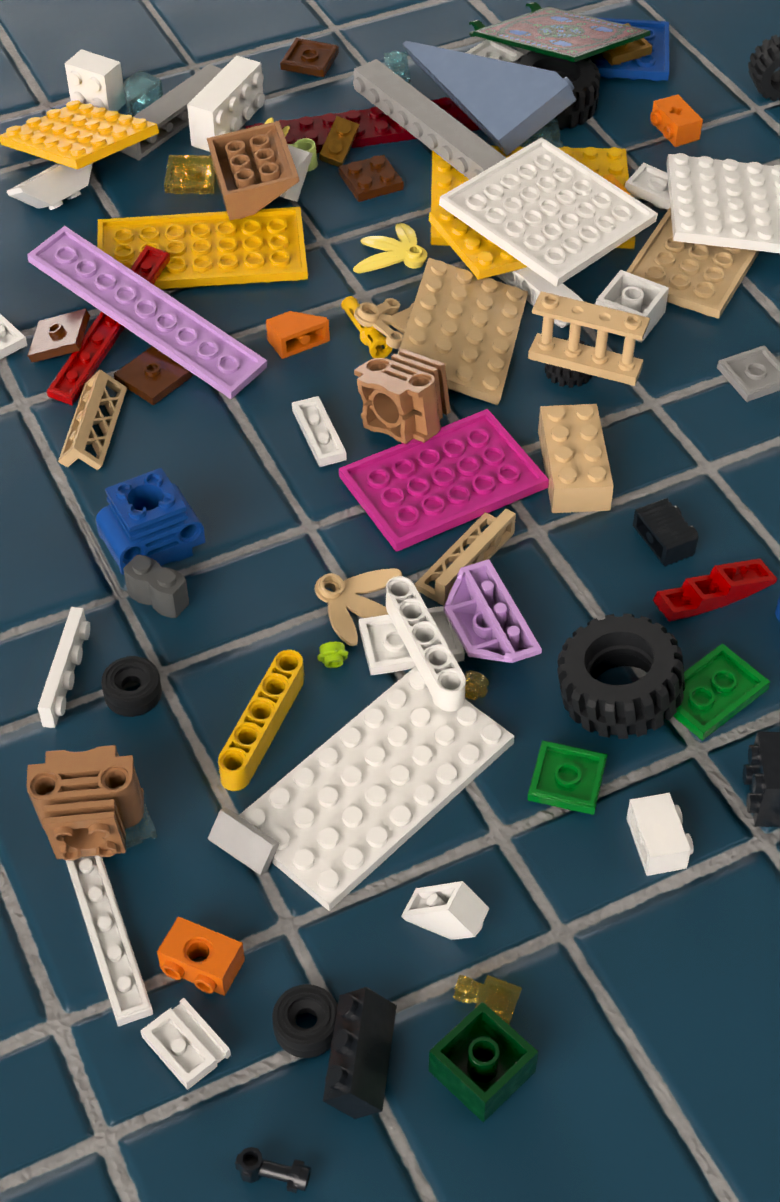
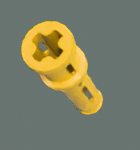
M353 296L346 297L342 301L341 307L359 330L361 342L369 347L370 355L373 358L387 357L393 349L386 344L387 338L373 326L364 327L360 325L354 317V312L360 304Z

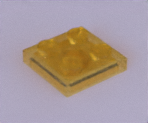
M169 155L164 182L165 193L215 194L217 177L211 155Z

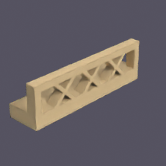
M99 370L84 384L58 460L59 463L67 468L78 458L96 470H99L103 465L127 387L102 370ZM108 386L117 392L116 397L110 398L105 387ZM105 405L110 416L104 417L99 406ZM93 425H99L103 436L97 437L92 427ZM92 444L97 454L96 457L85 451L86 445Z
M506 508L496 518L485 512L415 583L417 591L444 606L457 579L460 568L490 559L512 537L515 530L516 513ZM486 524L489 525V526L481 533V529H482ZM467 544H470L469 547L464 551L463 547ZM449 562H453V563L446 569V565H447ZM435 580V589L427 584Z

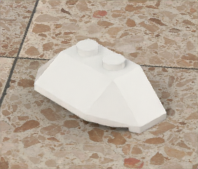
M57 163L7 190L9 196L37 209L49 207L52 210L63 205V199L67 198V200L81 195L80 190L89 184L93 163L78 170Z

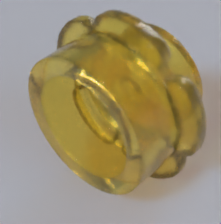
M467 671L465 673V697L476 700L478 697L484 698L488 693V679L476 671Z

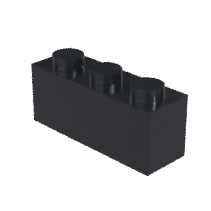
M368 987L339 996L323 1102L354 1119L383 1111L397 1005Z

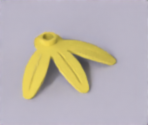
M399 223L396 224L395 229L400 241L385 236H370L360 240L363 245L388 252L375 254L364 259L354 266L353 271L359 274L402 261H404L407 267L417 269L422 267L427 260V251L417 245L415 231L410 226Z

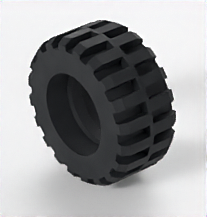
M530 51L526 56H521L515 62L521 65L555 71L562 78L567 77L575 88L572 92L576 101L543 127L544 130L575 128L577 124H584L594 115L598 106L601 77L597 66L590 58L572 62Z
M623 613V617H615L614 614L605 615L603 620L593 619L587 623V627L583 628L581 626L572 633L573 638L569 637L562 646L563 650L559 653L557 671L564 707L569 711L570 717L575 723H582V728L591 733L595 730L598 731L599 736L610 738L611 735H618V739H628V735L637 734V737L646 735L647 730L651 728L655 731L664 725V719L670 720L677 712L676 708L681 705L684 698L683 655L681 648L678 646V641L673 634L667 633V629L657 622L652 624L651 619L643 616L639 619L634 618L633 614ZM621 666L635 667L647 672L641 679L626 685H609L596 680L606 670Z

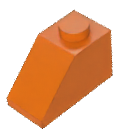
M288 311L266 320L267 341L282 359L330 341L329 320L327 317Z

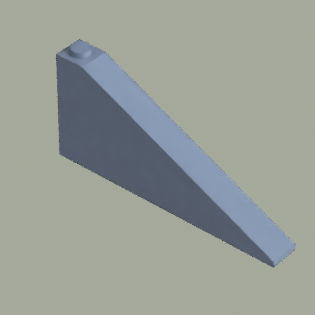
M410 41L403 43L411 59L506 156L576 101L572 92L575 89L572 82L567 77L562 78L555 71Z

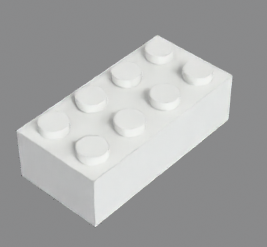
M236 55L187 104L191 146L209 151L207 138L239 131L257 110L264 105V75L262 74L260 62Z

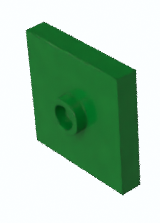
M542 740L527 800L594 815L608 754Z

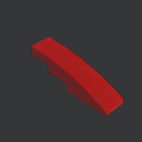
M761 559L715 565L709 575L686 578L680 588L657 591L653 601L670 622L696 616L739 601L775 584L777 578Z

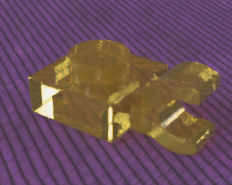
M459 975L454 988L453 998L462 1003H476L475 1008L483 1001L510 1025L522 987L487 975L484 984L467 976Z

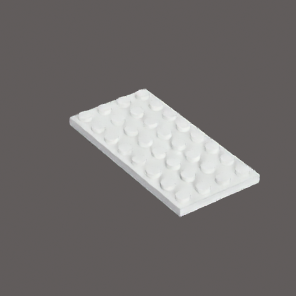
M415 666L238 816L280 843L272 863L330 911L514 744V735L466 699L464 705L457 711L449 712L439 708Z

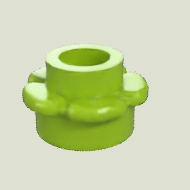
M327 642L319 647L320 654L317 656L318 661L322 662L325 667L337 668L342 666L343 661L348 658V651L345 650L342 642Z

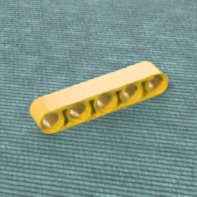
M283 650L275 656L219 754L220 780L225 789L239 791L249 784L304 684L303 658L299 652Z

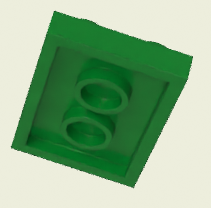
M722 643L684 672V698L681 705L676 708L677 712L673 717L703 741L769 689L770 681Z

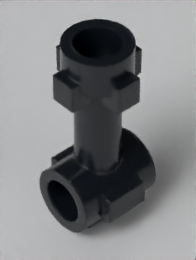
M254 1147L245 1148L237 1155L235 1162L236 1169L240 1171L243 1181L252 1183L258 1181L263 1176L287 1182V1191L297 1193V1190L306 1191L311 1174V1167L304 1166V1161L295 1159L292 1166L262 1159L261 1152Z

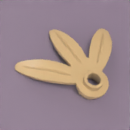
M391 568L370 571L344 581L340 576L329 573L317 580L315 593L320 600L328 603V615L332 628L347 645L356 646L358 644L356 627L348 610L362 618L389 615L385 606L357 594H367L386 588V584L391 578L402 576V572L399 569Z

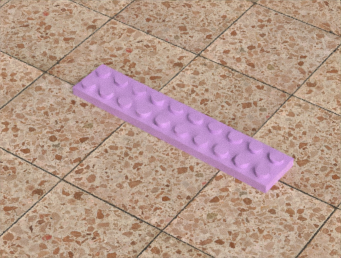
M66 226L62 227L27 254L29 263L230 399L236 396L267 368L266 359Z

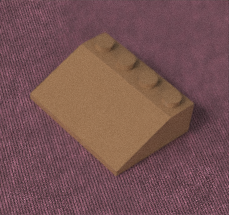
M279 121L207 138L213 167L229 221L254 215L300 181Z

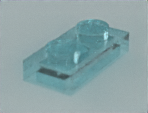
M400 51L383 53L384 65L411 85L407 53Z

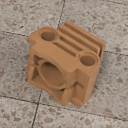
M401 349L399 350V355L393 354L391 356V360L387 358H374L354 370V375L359 377L357 378L358 392L363 400L361 419H363L364 428L373 432L388 434L404 444H407L412 439L425 443L440 431V419L443 418V414L447 415L450 413L445 363Z
M116 745L99 746L83 752L56 750L46 751L45 763L28 765L27 792L40 823L46 832L56 859L77 860L80 857H111L115 854L126 853L124 842L126 841L125 829L137 825L144 814V790L141 788L137 777L133 755L119 756Z

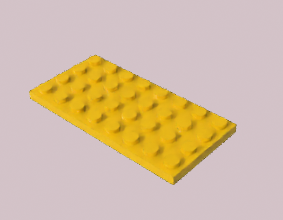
M301 207L261 209L254 215L230 221L227 211L98 219L97 247L129 269L146 245L170 253V261L154 283L159 289L308 279Z

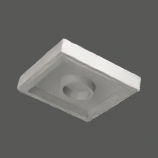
M765 345L718 361L717 369L746 402L780 391V362Z

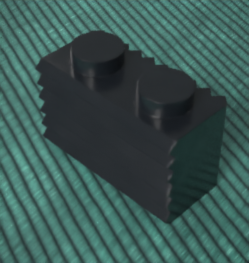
M668 498L635 509L633 527L665 567L668 564L672 565L674 562L677 563L679 560L682 561L684 558L687 559L695 554L698 533L692 525L688 526V523L682 518L680 509L677 506H672Z

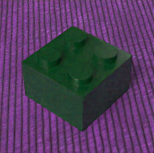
M482 1001L429 1051L428 1071L484 1123L536 1072L538 1051Z

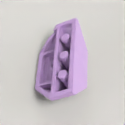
M488 559L461 567L444 605V613L468 656L514 663L541 654L542 648L491 561Z

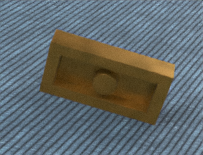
M336 116L319 154V160L337 167L342 166L359 130V124Z

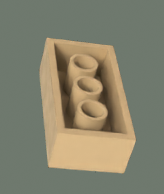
M597 404L540 406L538 434L545 475L549 479L548 494L552 513L610 511L614 485Z

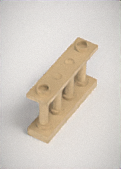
M540 292L532 309V314L543 316L542 334H536L529 349L528 359L632 386L636 385L644 360L633 357L636 339L642 341L650 318L552 293ZM554 319L570 323L568 340L553 337ZM581 326L597 330L595 347L579 343ZM608 333L625 336L622 354L606 350Z

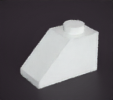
M463 881L416 888L401 917L407 922L450 940L476 937L483 927V921L490 908Z

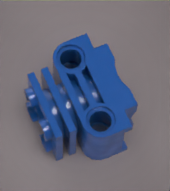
M162 468L105 488L109 505L98 512L96 525L100 539H103L119 566L122 575H124L123 568L136 555L148 556L162 566L193 556L192 547L206 542L202 523L178 486L170 482Z

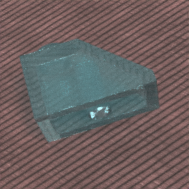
M139 70L124 81L128 115H132V117L163 96L161 79Z

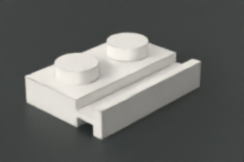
M185 998L181 999L180 1004L175 1008H169L141 1030L142 1038L187 1090L214 1070L224 1058L228 1059L231 1056L229 1047Z

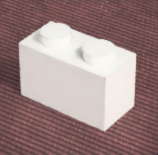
M670 792L630 799L626 819L646 875L687 869L690 854H693L694 851L693 841L690 834H685L683 830L681 809L679 805H674Z

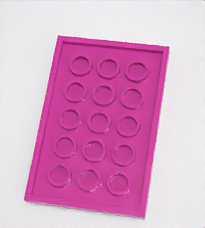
M488 409L441 427L440 431L425 443L412 439L407 444H398L339 468L340 479L396 552L478 518L485 512L490 513L548 488L549 479Z

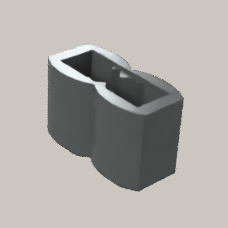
M136 555L123 568L127 593L133 600L141 604L152 605L158 613L170 618H177L189 605L186 579L178 571L161 567L156 560L145 555Z

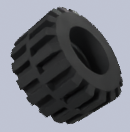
M774 35L771 36L770 40L765 39L762 41L763 44L755 48L756 52L751 54V62H748V72L758 92L765 99L770 98L771 101H776L777 98L780 100V70L775 71L780 67V37Z

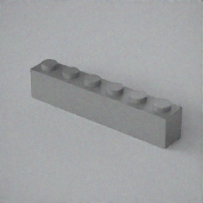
M208 64L133 116L157 123L159 133L120 150V152L140 160L188 126L187 104L222 69Z

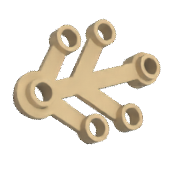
M387 298L377 306L373 303L364 302L356 308L354 317L360 325L376 328L387 337L386 344L389 347L398 349L400 348L414 303L409 308L398 312L400 303L393 298ZM388 325H392L398 331H394Z

